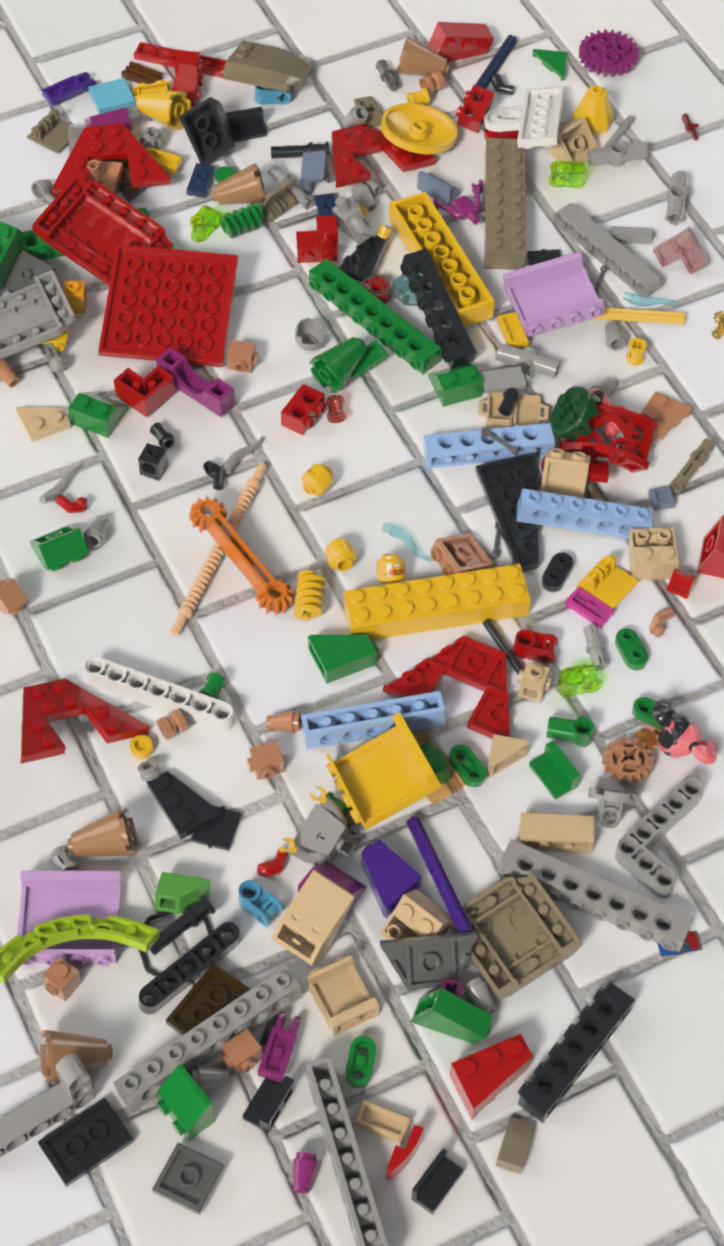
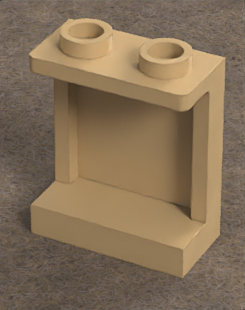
M559 448L547 449L540 491L584 498L590 456L583 452H564V450Z
M351 955L336 958L330 965L324 968L317 967L306 976V986L333 1037L379 1016V1004L375 997L371 998L354 967V959Z

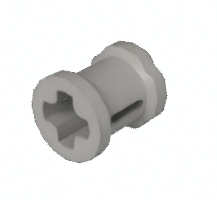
M59 846L50 852L48 859L56 865L59 871H77L79 869V864L70 857L67 846Z

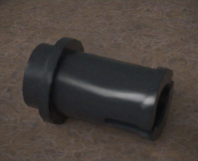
M508 388L503 393L504 398L498 408L501 415L510 416L515 402L519 400V393L513 388Z
M159 422L154 423L150 427V433L158 440V444L161 447L170 448L174 444L172 433L167 432Z

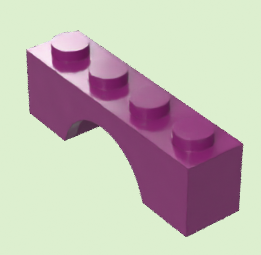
M171 347L156 359L157 366H160L174 376L175 388L218 416L222 417L235 405L233 387L219 378L214 382L202 379L191 368L186 357Z

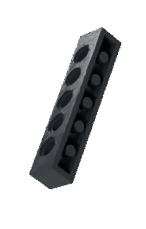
M427 248L404 255L400 265L401 272L409 281L410 291L415 293L418 308L421 311L423 310L425 314L426 324L434 333L435 343L442 348L444 362L448 363L450 368L473 362L477 352ZM449 342H454V343H456L457 345H456V346L451 345Z
M612 982L605 989L603 987L599 988L593 997L594 1003L590 1007L586 1005L579 1014V1022L576 1025L571 1024L563 1035L565 1037L561 1044L556 1043L548 1054L550 1056L546 1063L541 1062L533 1072L535 1077L530 1083L525 1081L519 1089L518 1105L541 1123L545 1122L632 1011L635 999ZM599 1010H607L611 1015L604 1016ZM591 1028L596 1034H587L584 1029ZM577 1047L581 1053H572L569 1048ZM562 1066L566 1069V1072L559 1073L554 1067ZM547 1085L551 1091L543 1092L538 1086Z

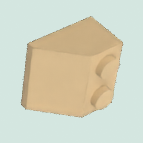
M582 117L571 120L560 127L557 145L548 148L553 157L570 170H574L588 160V149L599 147L585 118Z

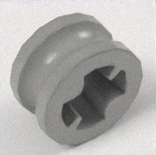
M146 760L139 764L137 770L141 773V780L151 781L161 775V769L158 767L157 760Z

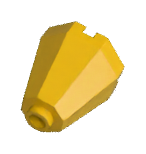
M598 85L589 87L573 113L572 120L584 117L592 135L607 133L609 126L614 121L608 94L605 88Z

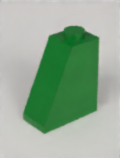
M368 635L308 636V650L326 684L377 664L379 650L376 643L370 641Z
M439 988L419 999L411 1022L475 1044L489 1036L492 1029L490 1023L493 1016L447 990Z

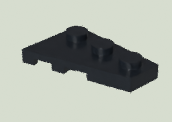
M377 235L368 238L361 245H357L356 250L350 256L347 255L343 259L344 263L338 268L353 280L364 281L368 276L375 275L389 243V236L387 239Z
M168 771L162 773L154 780L146 781L148 789L180 839L223 818L221 811Z

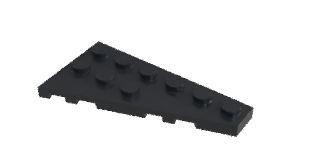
M537 452L477 465L475 472L513 565L520 564L522 572L537 569L539 565L538 525L516 521L517 503L522 489L538 491Z

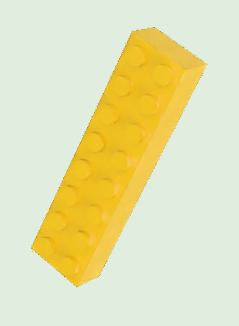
M422 192L390 202V223L409 253L427 248L464 327L493 318L494 299L427 193Z
M516 564L344 591L343 607L350 635H368L370 640L478 624L483 623L486 619L497 621L529 616L531 599L521 565Z

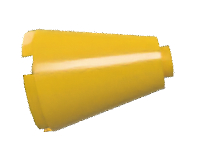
M183 91L142 93L137 98L136 106L138 111L171 129L180 130L183 126H181L182 123L179 116L191 109V102L186 97L187 93Z

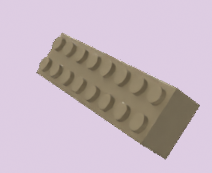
M486 138L484 168V269L524 268L526 257L525 148H518L517 139Z

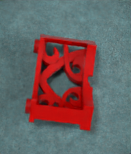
M596 404L598 415L592 416L588 420V425L592 429L591 434L588 436L579 435L575 442L564 438V442L559 445V449L564 450V452H583L590 456V460H597L598 457L609 459L608 463L622 467L631 473L648 470L650 462L647 461L654 428H657L658 423L651 420V417L646 414H638L615 406ZM612 421L620 429L624 437L616 438L609 445H605L601 436L594 430ZM634 427L644 431L642 441L633 439V437L636 438L640 435V432L635 431ZM594 438L596 440V443H592L589 441H591V439ZM622 444L624 449L617 448L616 446ZM635 446L640 447L638 455H636Z

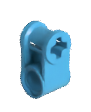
M255 86V102L257 104L283 105L291 101L289 91L284 92Z
M247 880L240 884L238 890L239 905L261 925L268 927L271 924L270 920L278 912H282L285 909L283 903L276 896L270 894L257 882ZM253 893L255 896L247 898L244 894Z

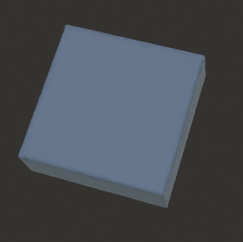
M670 486L649 489L648 496L654 511L675 508L676 502Z

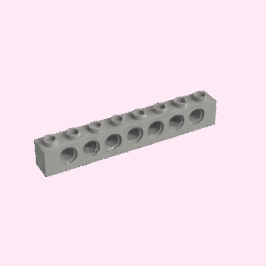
M512 839L499 862L497 874H500L503 878L513 876L514 878L528 877V874H534L552 900L562 901L569 904L574 910L592 914L597 920H605L615 924L620 930H628L638 934L643 940L659 943L669 951H681L694 917ZM521 866H528L530 870H524ZM548 875L551 876L553 879L547 880L543 876ZM567 885H572V886H574L576 889L570 890V889H568L566 886H567ZM589 895H595L599 899L593 900L589 897ZM612 905H618L622 909L616 910L612 907ZM634 915H641L645 919H637ZM657 925H664L668 929L662 930Z
M286 966L114 1081L113 1084L118 1096L131 1114L157 1097V1091L179 1064H182L190 1074L191 1069L202 1066L222 1052V1045L246 1029L251 1033L273 1016L301 999L300 983Z
M331 1056L305 1063L306 1078L356 1246H388Z

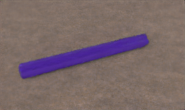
M411 816L406 821V824L457 932H471L472 926L419 817Z

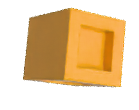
M64 281L63 292L73 313H86L87 295L85 281Z

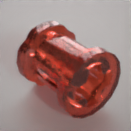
M332 395L327 398L326 405L329 410L327 420L329 422L340 423L346 419V413L343 411L344 397Z

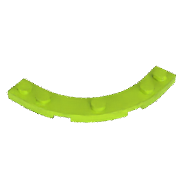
M83 914L49 920L34 926L35 930L23 936L18 934L0 948V982L5 984L30 957L59 943L79 939H103L122 943L147 953L159 939L160 931L146 924L109 915L107 919L91 918V914Z

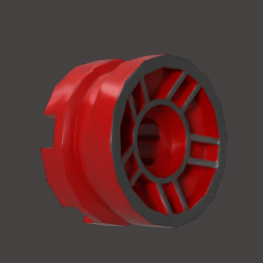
M371 275L364 279L362 287L384 304L388 303L390 299L389 280L381 275Z

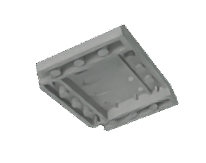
M53 270L34 277L35 284L0 298V360L61 335L77 321Z

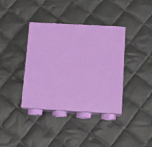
M580 251L503 274L505 292L514 312L518 314L527 337L604 315V300L598 298L583 267Z
M21 870L22 892L17 935L23 936L35 930L34 926L61 917L91 914V918L107 919L109 915L120 917L122 892L120 871ZM103 939L67 941L38 952L22 965L30 966L34 963H45L51 966L58 957L74 966H82L85 963H95L99 966H107L110 963L117 964L118 942Z

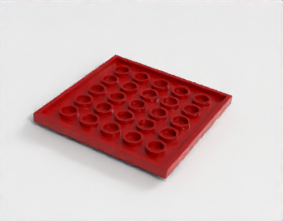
M116 244L98 349L99 356L156 361L158 357L171 347L185 356L191 365L223 367L238 255Z

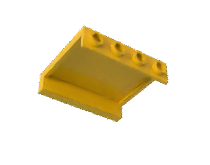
M400 712L391 716L396 724L395 727L341 758L333 761L329 753L325 754L329 761L326 765L332 777L337 776L334 782L340 793L345 792L342 795L348 808H353V810L349 811L356 824L361 822L365 830L442 787Z

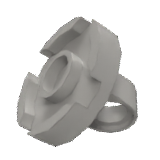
M589 787L588 797L599 799L597 820L606 828L618 826L621 821L623 803H636V794L629 792L625 794L617 790ZM608 810H612L615 814V820L610 824H606L603 820V815Z

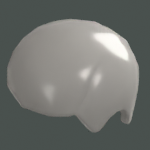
M306 318L300 320L295 329L297 345L306 351H314L322 347L326 338L324 325L316 319Z

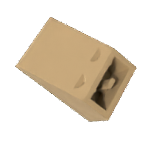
M313 870L281 917L271 939L311 966L325 958L355 895L318 871Z

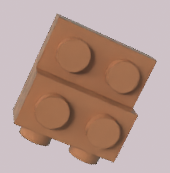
M472 533L438 538L430 550L431 559L434 562H438L442 567L443 576L490 569L494 565Z

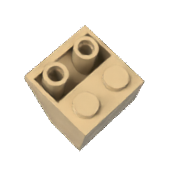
M674 528L629 529V567L631 576L637 580L670 579L675 568L678 569L680 564Z
M415 889L403 895L380 934L388 940L444 935L453 921L449 913L418 889Z

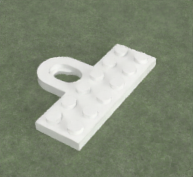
M564 86L526 89L523 106L503 107L489 111L484 115L485 128L494 132L519 130L518 148L531 149L536 146L552 147L557 145Z

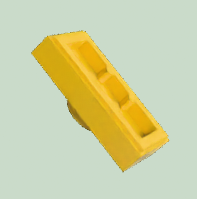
M150 147L146 148L148 153L165 172L176 175L183 163L182 156Z
M517 312L498 315L496 321L506 344L519 349L529 347V340Z

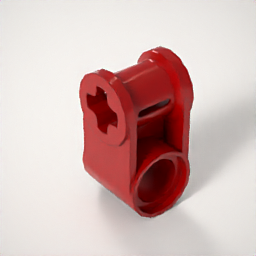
M523 629L518 631L515 636L513 653L521 659L539 661L545 664L553 663L556 658L554 650L558 644V638L553 634Z

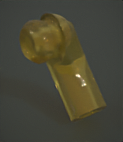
M723 311L716 312L713 316V319H716L714 322L718 323V326L712 331V336L715 339H720L724 335Z

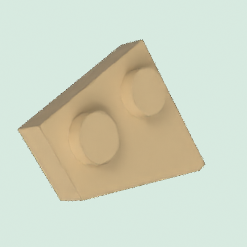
M16 407V413L31 442L71 428L70 421L63 408Z

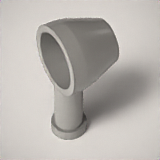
M37 180L31 184V191L36 199L40 201L46 199L49 203L55 199L51 194L53 184L50 180Z

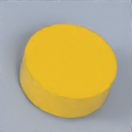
M147 735L135 736L130 742L131 754L137 759L150 757L154 752L153 740Z

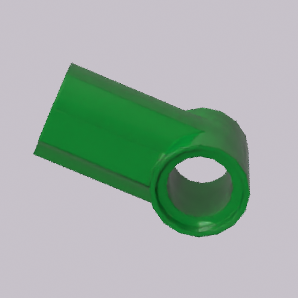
M549 717L546 738L573 741L579 747H586L593 741L594 724L586 717H580L576 720ZM579 731H586L587 733L582 734Z

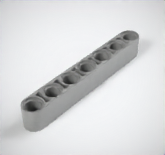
M570 203L554 213L553 218L559 228L601 264L606 265L608 270L640 297L645 298L661 288L662 283L656 273L574 204Z

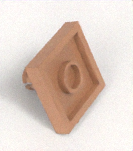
M98 160L89 161L87 167L90 171L91 180L97 181L116 194L124 170L123 163Z

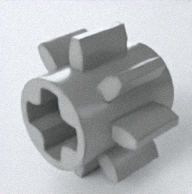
M149 127L142 131L140 143L144 145L145 149L147 147L157 150L162 148L164 134H160L159 129Z

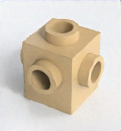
M527 662L525 670L520 669L517 683H520L518 697L541 702L544 690L549 691L552 678L548 677L549 668L539 663Z

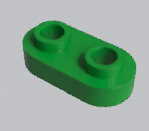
M628 628L619 630L615 637V646L626 666L632 670L643 669L648 661V653L637 633Z
M647 697L637 698L632 707L633 716L661 730V725L652 716V708L656 701Z
M455 745L452 747L448 759L453 769L467 786H481L486 778L485 767L468 746Z
M359 1036L351 1043L345 1077L347 1083L354 1088H363L371 1080L376 1056V1044L368 1036ZM365 1049L368 1053L361 1055L359 1050ZM356 1073H361L363 1077L361 1079H356L354 1075Z

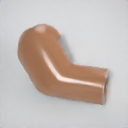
M666 608L654 615L649 630L655 637H661L664 634L663 622L674 617V612L671 608Z

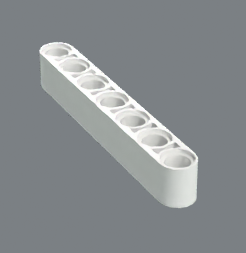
M91 657L85 662L87 681L94 687L169 714L179 709L186 720L220 732H227L234 725L233 708L227 702L100 657Z

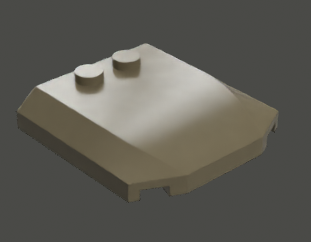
M243 40L227 59L223 70V79L288 92L291 86L294 88L302 86L311 73L312 65L307 56L297 55L279 47Z
M528 874V877L522 878L506 877L465 903L462 907L472 926L471 932L476 931L478 936L477 941L474 942L471 948L469 958L498 1000L513 995L574 955L582 946L581 939L534 874ZM452 923L450 926L452 933H458L455 925Z

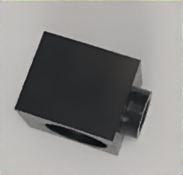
M147 443L138 458L140 475L160 481L168 467L167 449Z

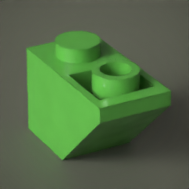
M162 872L155 893V910L180 914L183 912V909H189L198 902L200 896L204 895L209 899L210 879Z

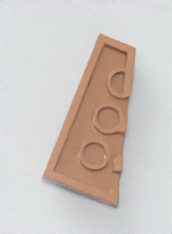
M655 391L641 414L650 416L651 420L658 423L657 428H654L650 449L654 447L658 440H662L667 436V433L673 427L676 428L681 423V420L689 417L693 412V408ZM634 427V430L640 432V435L636 438L633 437V439L642 441L644 431ZM635 446L636 455H638L640 447Z

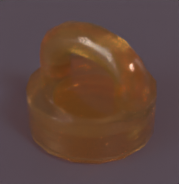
M644 727L635 733V738H638V744L647 743L645 750H653L658 745L656 736L659 734V730L651 731Z

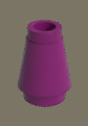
M296 1152V1158H293L294 1192L309 1194V1189L319 1164L317 1162V1155Z

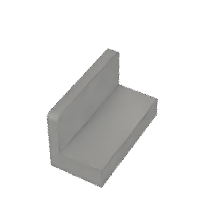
M521 366L480 372L483 378L482 391H485V393L501 392L508 388H526V381Z

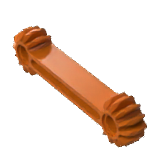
M206 496L205 500L198 498L196 503H193L189 514L193 528L199 527L200 533L207 530L258 592L255 599L259 602V609L266 608V614L273 611L275 616L279 611L285 613L287 608H290L293 603L294 592L290 590V583L284 584L283 578L276 581L225 519L227 518V510L224 509V503H217V498L209 500L208 496Z

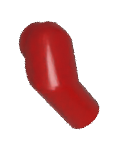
M61 494L55 500V503L67 513H82L88 508V500L84 497L77 498L76 502H71Z
M278 849L274 860L258 864V875L272 877L281 874L289 853H282Z

